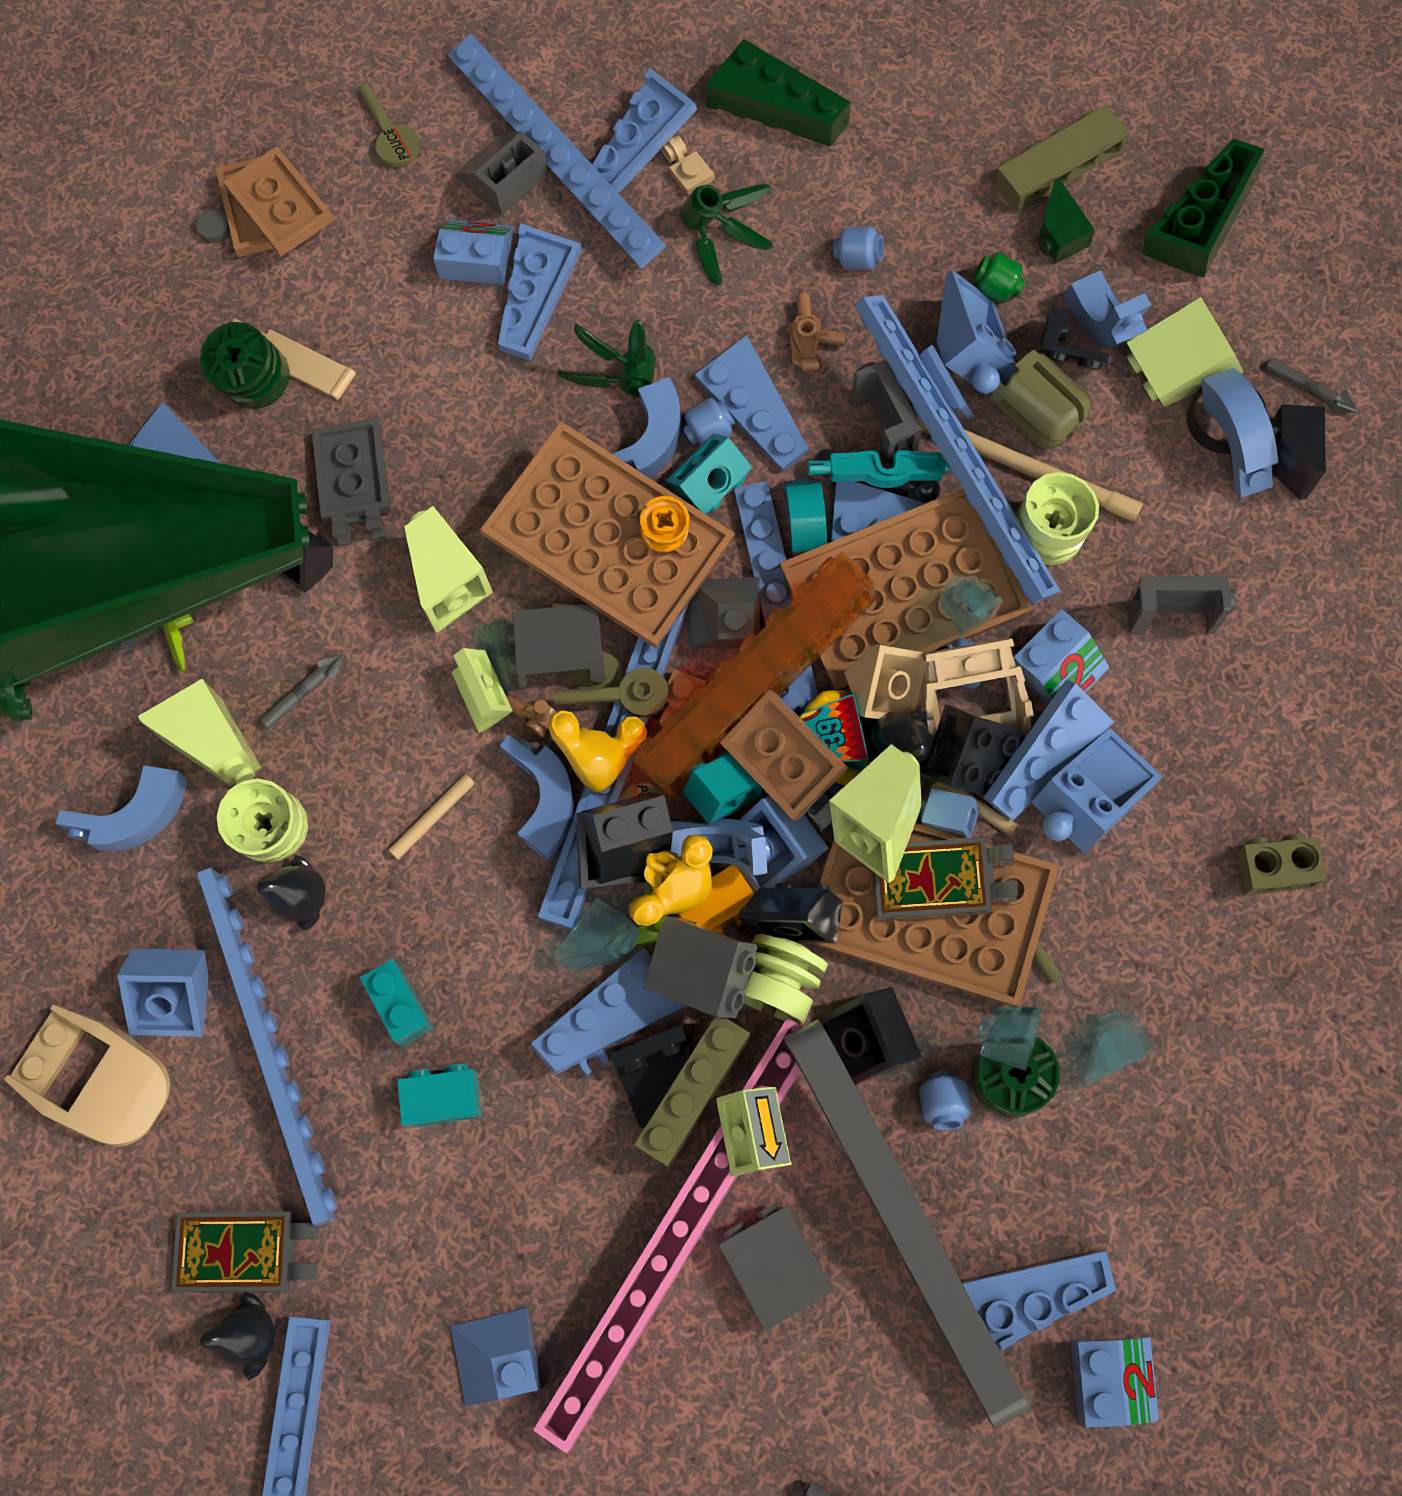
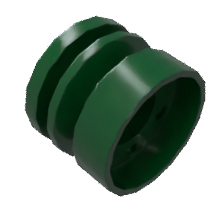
M230 322L219 326L208 335L201 348L200 364L204 376L232 402L244 408L260 409L270 406L282 396L288 386L290 369L286 357L256 327L246 322Z
M1009 1032L996 1037L978 1054L972 1068V1086L977 1099L988 1111L1002 1118H1021L1040 1110L1054 1097L1060 1083V1066L1054 1051L1041 1038L1027 1032ZM1015 1064L1018 1070H1025L1026 1076L1020 1080V1083H1018L1016 1077L1009 1076V1071L1014 1068Z

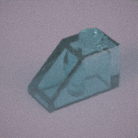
M975 574L967 579H964L961 575L944 586L946 591L943 592L939 600L961 636L991 620L1003 603L1000 596Z
M596 898L553 954L552 958L569 973L619 963L625 954L630 953L634 949L641 931L630 919L599 898Z
M994 1007L990 1020L982 1019L976 1037L977 1041L982 1042L981 1056L1026 1071L1038 1035L1042 1010L1035 1007Z
M1117 1009L1099 1018L1102 1026L1095 1029L1092 1033L1078 1081L1081 1088L1155 1052L1133 1010L1122 1015L1120 1010Z

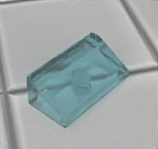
M506 618L498 619L473 629L475 649L486 651L504 693L516 691L514 675L510 673L509 654L512 653L508 642L507 626L509 625Z

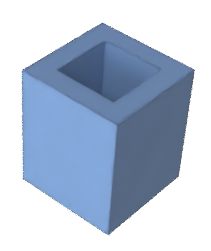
M932 788L929 798H925L921 804L919 817L922 824L971 839L980 811L974 797Z

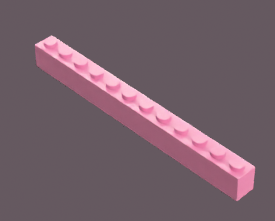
M787 1017L743 1090L776 1087L779 1107L781 1106L801 1073L784 1037L803 1028L801 1025ZM722 1126L719 1127L533 1429V1431L565 1453H568L574 1446L737 1176L731 1177Z

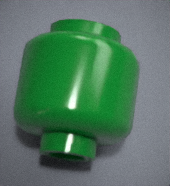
M998 252L993 253L990 257L984 256L973 276L976 288L988 298L998 303L1006 302L1011 296L1017 298L1025 284V279L1021 277L1022 265Z

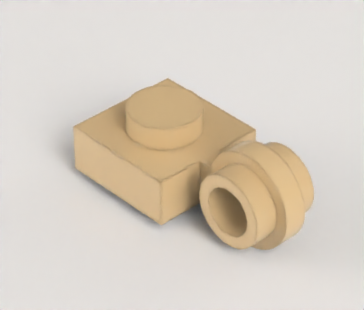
M679 136L671 137L661 148L662 154L670 163L675 160L677 161V163L669 167L670 174L687 196L696 187L707 185L715 180L713 171L697 151L687 157L684 156L687 154V148Z

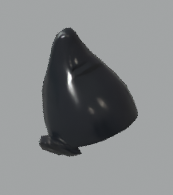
M892 711L882 716L875 723L871 733V744L875 753V759L892 744L900 751L913 755L918 763L921 764L932 750V736L924 723L927 711Z
M294 855L291 865L279 869L273 875L259 881L257 884L258 893L265 897L271 912L287 922H296L304 931L313 927L320 917L319 911L324 905L326 886L321 875L313 869L304 857Z
M245 1292L239 1306L225 1312L211 1330L202 1334L200 1345L213 1352L226 1366L242 1369L249 1381L260 1374L268 1361L267 1357L272 1352L275 1338L273 1321L256 1295Z

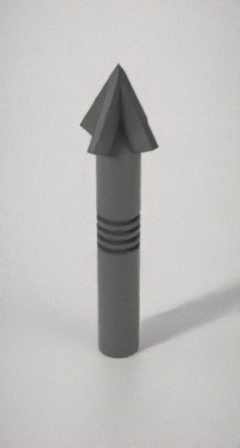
M1271 358L1265 368L1268 372L1300 389L1304 388V391L1306 389V392L1310 391L1309 394L1313 393V396L1332 405V411L1335 413L1360 412L1347 389L1338 393L1321 383L1317 384L1318 381L1314 382V379L1313 381L1312 378L1308 379V376L1274 358Z
M343 654L316 660L318 668L301 682V685L298 684L299 687L296 686L293 692L290 691L264 714L260 721L270 729L301 701L300 699L303 700V696L306 697V694H309L308 692H312L327 677L331 679L336 677Z

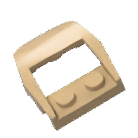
M1003 637L987 642L924 652L923 706L924 710L927 711L926 718L932 741L940 721L936 690L1005 677L1010 710L978 717L1022 729L1024 733L1019 746L1031 730V716L1034 715L1032 702L1028 699L1024 685L1025 679L1021 666L1015 664L1010 646H1014L1013 639Z
M53 1004L50 1008L52 1012L12 1074L10 1076L7 1075L4 1080L42 1115L71 1132L113 1147L127 1146L138 1141L149 1131L168 1099L170 1079L166 1067L154 1054L142 1047L132 1036L124 1031L94 1018L67 1010L63 1006ZM86 1031L110 1045V1047L68 1112L46 1099L44 1095Z

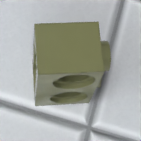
M1304 833L1286 835L1282 837L1283 841L1269 842L1267 837L1247 840L1246 845L1236 852L1244 895L1317 888L1328 881L1319 837L1306 838ZM1292 854H1298L1304 859L1305 869L1294 865L1291 858ZM1256 857L1262 858L1267 862L1269 866L1268 873L1257 869L1254 862Z

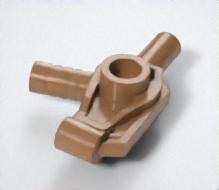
M800 293L796 296L798 316L789 325L792 364L800 367L801 371L819 370L817 355L819 343L844 346L846 333L821 329L820 319L815 315H811L810 295Z
M507 696L513 710L511 713L524 719L526 723L525 728L532 735L540 739L544 735L551 738L548 723L550 717L557 712L546 701L538 700L535 704L529 703L526 705L511 696Z

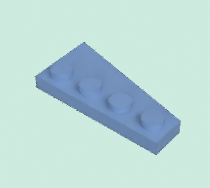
M650 67L644 76L645 82L640 91H635L629 101L631 106L623 120L619 119L613 128V137L608 145H603L592 164L618 193L630 183L697 110L695 103Z
M520 223L518 247L515 249L513 274L509 282L508 301L504 309L498 346L502 352L531 361L582 252L581 243Z
M747 335L695 374L697 382L716 402L723 401L735 423L782 473L808 453L809 448Z
M163 402L129 444L139 448L220 463Z
M855 481L836 482L832 541L926 503Z
M1065 680L992 787L988 790L984 799L1000 814L1013 821L1031 804L1056 774L1092 744L1114 721L1076 683Z
M644 948L531 1043V1048L555 1075L596 1055L599 1051L615 1043L618 1044L630 1038L632 1034L648 1026L651 1027L663 1021L666 1017L689 1007L643 989L652 956Z
M1104 1249L961 1281L998 1350H1004L1036 1330L1040 1331L1050 1326L1053 1321L1069 1313L1073 1314L1116 1291L1107 1251Z

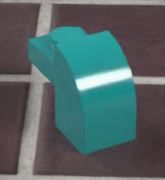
M799 478L793 482L784 483L792 552L810 551L827 544L825 506L821 483L818 480Z

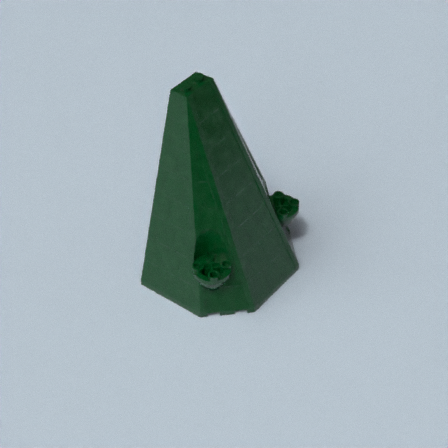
M0 419V717L10 718L13 723L32 720V703L30 698L26 699L25 687L31 686V680L65 669L304 563L303 548H309L310 543L308 525H300V514H307L305 492L298 493L297 479Z

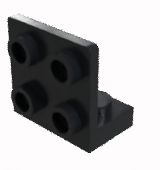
M1052 307L1048 310L1039 351L1046 352L1045 355L1051 361L1064 363L1067 362L1068 357L1079 359V367L1093 370L1101 369L1102 365L1111 364L1112 356L1058 345V341L1066 339L1070 319L1064 318L1065 309Z
M945 705L932 741V750L926 758L921 773L949 787L986 795L1019 748L1024 731L1018 727L980 718L957 707Z
M681 1025L610 1054L637 1123L642 1129L646 1127L692 1054Z

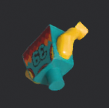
M850 688L847 691L831 690L821 692L805 707L804 713L799 715V717L848 767L835 781L846 786L869 765L855 696L851 693Z

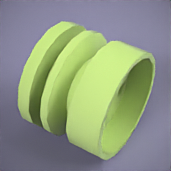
M1056 472L1043 475L1033 482L1017 511L1016 517L1044 564L1056 565L1067 562L1077 554L1098 519L1099 503L1095 492L1084 480L1073 474Z
M258 778L242 781L229 789L221 800L217 813L218 831L225 843L248 858L264 863L283 861L296 853L305 841L308 830L307 813L300 801L274 782ZM265 818L270 819V823L273 826L269 831L264 829L265 825L262 823Z
M756 934L752 943L757 944V950L762 952L755 953V967L759 968V972L752 971L749 974L744 990V1004L761 1011L763 1004L766 1003L777 1008L774 1017L783 1021L788 1017L797 1024L804 1025L813 1000L800 991V988L818 989L821 981L812 974L824 975L828 963L796 942L785 938Z

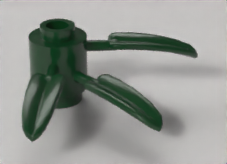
M768 184L735 190L722 196L719 190L712 185L698 186L681 206L680 215L684 224L693 230L700 231L701 240L697 241L696 247L702 266L713 284L721 285L723 281L713 241L707 238L705 230L714 218L725 224L723 229L726 234L746 245L762 250H769L773 247V243L738 220L732 217L727 219L719 213L722 206H725L726 210L732 211L745 207L765 196L771 189V186Z
M639 319L632 324L628 348L623 356L617 350L575 323L574 333L579 340L601 358L607 361H611L613 358L622 363L620 376L577 374L559 370L558 374L561 378L577 384L598 388H606L609 386V383H619L620 388L633 397H639V388L653 383L656 357L654 356L653 349L646 345L645 329Z

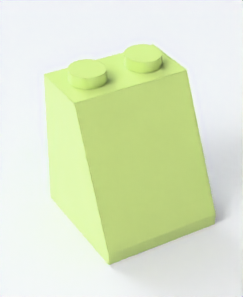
M1201 297L1154 325L1145 333L1127 342L1132 351L1127 356L1130 364L1137 374L1143 370L1148 379L1143 384L1152 401L1159 398L1164 407L1195 394L1202 386V379L1232 368H1235L1241 374L1244 373L1235 353Z
M432 506L427 511H420L415 514L404 527L420 604L432 628L438 633L493 592L483 567L435 507Z
M203 679L138 716L140 721L163 742L229 786L237 785L242 781L252 780L255 777L254 772L261 769L260 764L223 700Z
M891 744L829 800L834 842L888 883L894 880L922 807L919 763L913 755L908 752H902Z

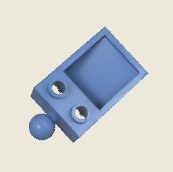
M953 270L949 271L946 275L936 342L944 365L971 383L975 390L988 395L997 389L1000 382L1006 381L1018 369L1015 366L1016 361L1014 358L1016 351L1007 339L994 301Z
M1109 728L1056 774L1031 803L1045 816L1043 831L1049 839L1062 841L1068 838L1085 854L1163 777Z

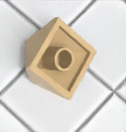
M875 644L845 672L851 693L855 696L860 716L880 719L892 711H921L924 699V652Z

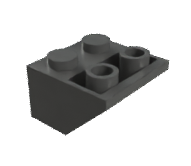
M514 131L502 132L456 173L464 183L503 215L548 175L544 151L523 132Z

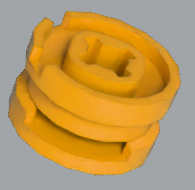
M660 496L651 499L645 504L640 515V535L643 542L657 552L668 553L677 550L684 544L688 536L690 516L687 508L680 500L670 496Z

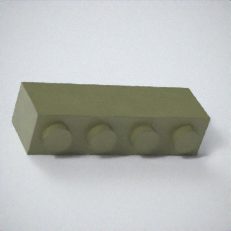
M1107 105L1096 111L1090 110L1079 121L1068 127H1060L1051 137L1043 142L1037 141L1031 144L1024 153L1015 158L1009 157L1005 159L997 168L994 185L1017 214L1051 194L1055 181L1060 179L1066 185L1123 152L1129 132Z
M714 1017L634 1145L670 1169L749 1042L750 1033L725 1017Z

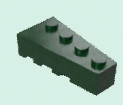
M745 39L738 44L706 83L707 107L715 110L722 109L743 119L745 117L753 119L774 129L775 127L790 131L793 135L830 147L849 124V100Z
M1233 138L1207 165L1205 172L1196 181L1193 180L1185 189L1183 196L1164 211L1163 217L1155 225L1152 224L1148 228L1144 236L1142 254L1166 265L1205 278L1260 173L1265 149Z

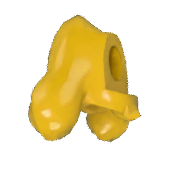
M560 710L550 717L548 723L551 738L567 757L576 776L580 778L589 790L596 794L607 789L616 780L631 754L644 744L647 735L644 722L635 716L625 717L622 720L614 738H611L606 732L588 730L585 727L579 729V722L572 712Z
M688 835L682 842L681 854L670 850L648 853L644 877L652 887L653 892L649 895L646 894L634 898L629 905L630 917L637 925L648 926L654 924L664 915L695 909L708 900L712 889L709 862L712 858L713 848L706 837L702 835Z

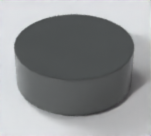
M207 210L196 221V229L199 235L208 243H219L230 234L227 216L220 210Z

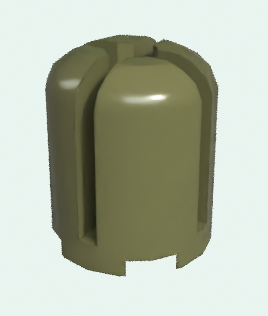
M1034 349L1015 365L1018 369L1008 378L1005 386L1001 382L999 383L997 389L993 391L990 400L1039 447L1053 449L1063 445L1082 427L1089 416L1092 402L1089 395L1044 353L1037 352Z

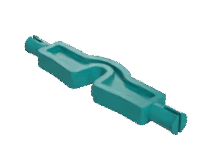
M874 450L854 453H832L830 460H808V475H830L832 482L865 481L872 486L880 488L898 487L908 481H940L944 473L951 472L948 468L947 460L943 458L942 452L898 450L892 458V469L883 468L879 454Z

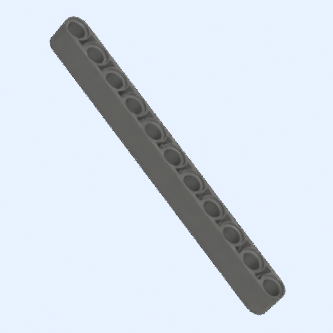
M817 1019L784 1037L793 1058L991 1425L996 1429L1028 1411L1029 1406L824 1027Z

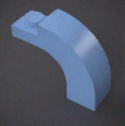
M1101 270L1071 283L1063 295L1085 334L1099 346L1112 348L1147 331L1142 316L1151 307V303L1146 294L1144 293L1121 304L1111 291Z
M1235 368L1203 378L1204 410L1216 419L1228 440L1232 456L1233 481L1236 494L1242 498L1273 487L1272 465L1278 463L1277 446L1269 417L1259 395L1251 383Z
M670 377L638 389L640 404L648 419L646 431L635 444L612 453L649 478L655 476L668 464L680 441L682 426L680 403Z
M508 735L500 744L503 754L530 774L538 782L540 788V800L537 809L517 834L522 842L546 861L550 862L564 845L574 817L575 799L571 782L559 758L546 745L536 756L535 754L538 751L523 738L516 741Z
M143 765L137 791L124 808L104 816L59 810L56 824L68 831V837L87 841V844L98 851H121L136 847L159 834L173 819L182 803L188 779L177 770Z
M705 819L670 821L673 830L672 852L681 854L682 842L688 835H702L708 839L713 848L710 862L732 864L753 876L767 873V860L770 858V848L763 833V826L733 819H719L710 825Z

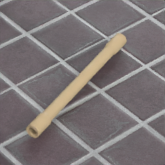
M917 415L916 418L922 428L921 432L930 435L931 433L925 423ZM965 430L979 455L1035 479L1056 472L1066 473ZM1085 481L1095 492L1099 506L1132 522L1136 521L1143 506L1142 502Z

